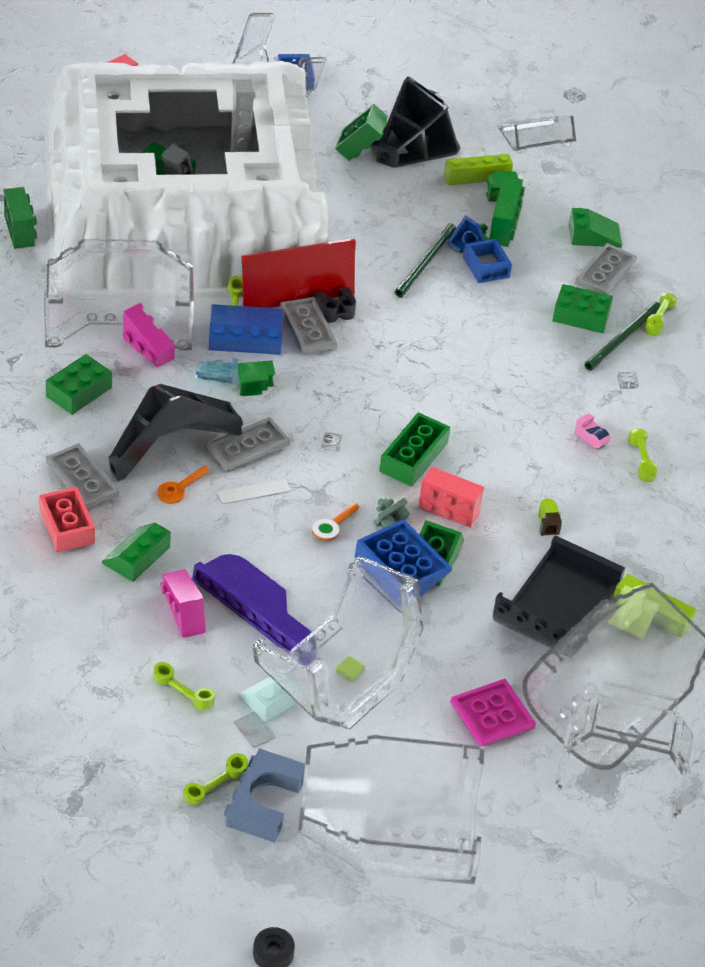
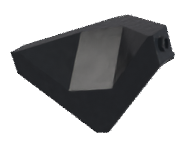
M409 76L405 78L383 131L384 134L379 141L376 162L396 168L457 155L461 147L455 136L448 112L449 107L438 92L425 88Z
M164 384L152 386L146 392L112 453L108 456L110 471L117 481L125 479L159 437L183 428L242 435V418L228 401Z

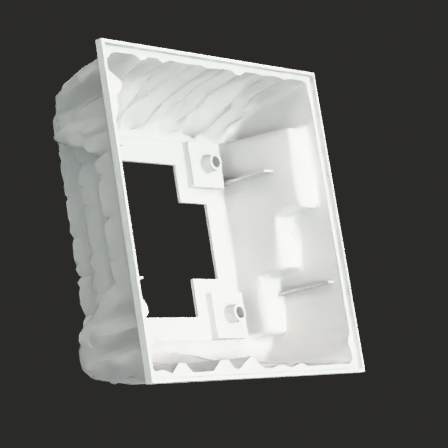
M85 61L65 66L57 80L54 99L50 106L49 121H44L51 299L231 297L227 289L228 282L233 276L242 277V255L327 243V197L323 192H318L317 173L311 150L312 125L307 98L305 97V70L299 68L296 64L284 61H255L250 65H220L215 62L205 64L189 63L183 66L180 71L174 66L153 63L131 66L125 63L100 62L95 64ZM234 80H252L254 89L252 126H256L259 152H225L227 174L156 175L154 153L118 152V127L128 131H140L144 127H153L165 132H169L177 127H231Z

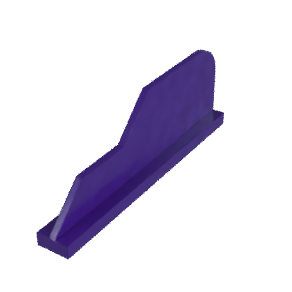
M225 554L206 564L198 562L194 565L192 580L305 668L309 669L313 666L317 652L314 646V633L287 613L286 589L238 555Z

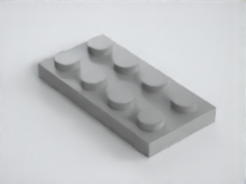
M606 243L579 274L575 284L590 291L608 295L636 262L637 256Z
M315 297L281 302L280 308L283 309L285 319L302 354L337 349V341Z
M268 417L242 428V435L227 434L206 443V449L223 469L228 472L289 446L291 440Z
M79 443L46 456L47 465L67 489L78 488L87 509L119 496L118 488Z

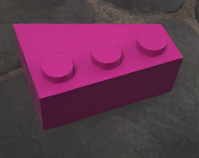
M140 302L124 311L123 338L137 352L141 353L158 368L174 359L175 345L162 328L158 329L154 325V318L151 315L147 316L143 311L144 306Z
M186 569L162 574L163 582H160L161 591L167 598L182 638L206 633L204 599Z

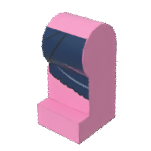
M588 413L577 419L574 433L590 446L598 449L610 442V434L606 429L601 428L594 422V416Z

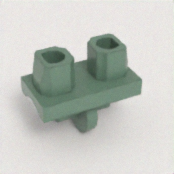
M380 498L378 500L379 506L376 507V510L380 513L373 523L376 526L381 524L385 528L396 523L392 517L394 515L399 521L406 520L410 515L405 507L408 501L403 498L393 504V499Z

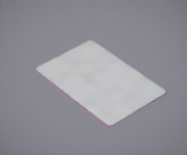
M255 712L234 721V724L253 747H257L275 737Z

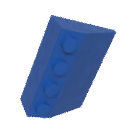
M212 304L208 350L281 355L283 309Z
M404 519L357 540L354 557L402 607L418 600L452 571V567Z

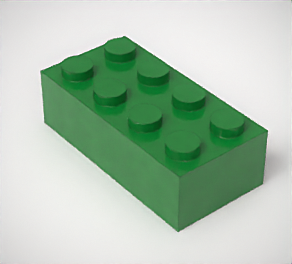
M503 176L489 237L490 240L497 239L501 246L509 247L510 240H514V230L517 228L525 187L522 186L523 179Z
M417 412L381 455L379 472L413 487L448 444L451 427Z

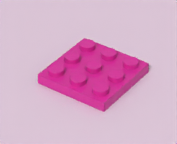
M506 678L451 697L450 703L480 748L535 729L536 722Z

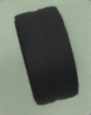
M279 927L263 929L257 934L253 943V958L259 967H288L294 958V939L289 932ZM275 945L280 948V951L278 953H271L267 948Z

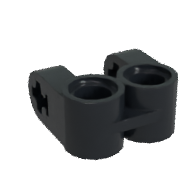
M349 287L339 289V301L334 298H327L324 291L314 293V297L328 323L337 321L338 317L344 320L354 318L356 299Z

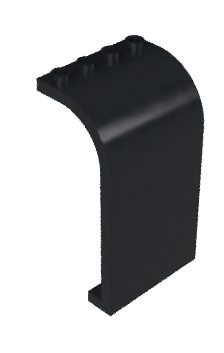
M555 535L551 541L550 549L511 601L503 597L502 592L498 593L493 609V620L559 653L569 656L577 648L615 592L618 584L622 581L625 567Z

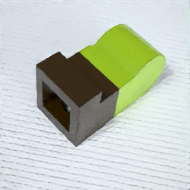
M548 498L541 500L538 516L541 519L539 529L541 536L560 535L562 521L556 502Z

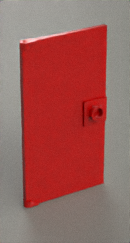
M355 238L242 255L243 306L280 307L281 302L314 297V293L324 291L327 298L339 297V289L349 287L352 294L355 295Z

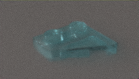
M232 359V363H223L222 360L199 362L195 378L232 383L238 366V359Z

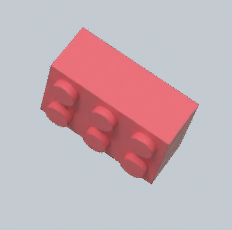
M431 466L422 480L418 508L471 528L480 514L484 486Z
M77 487L39 495V512L57 553L95 544V526Z

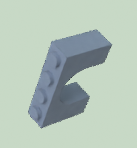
M259 748L256 755L251 756L248 764L249 769L247 772H243L240 780L241 785L239 788H235L232 796L233 801L231 804H227L224 816H226V826L275 843L283 827L284 813L258 804L251 794L257 788L267 785L299 793L306 779L307 764Z

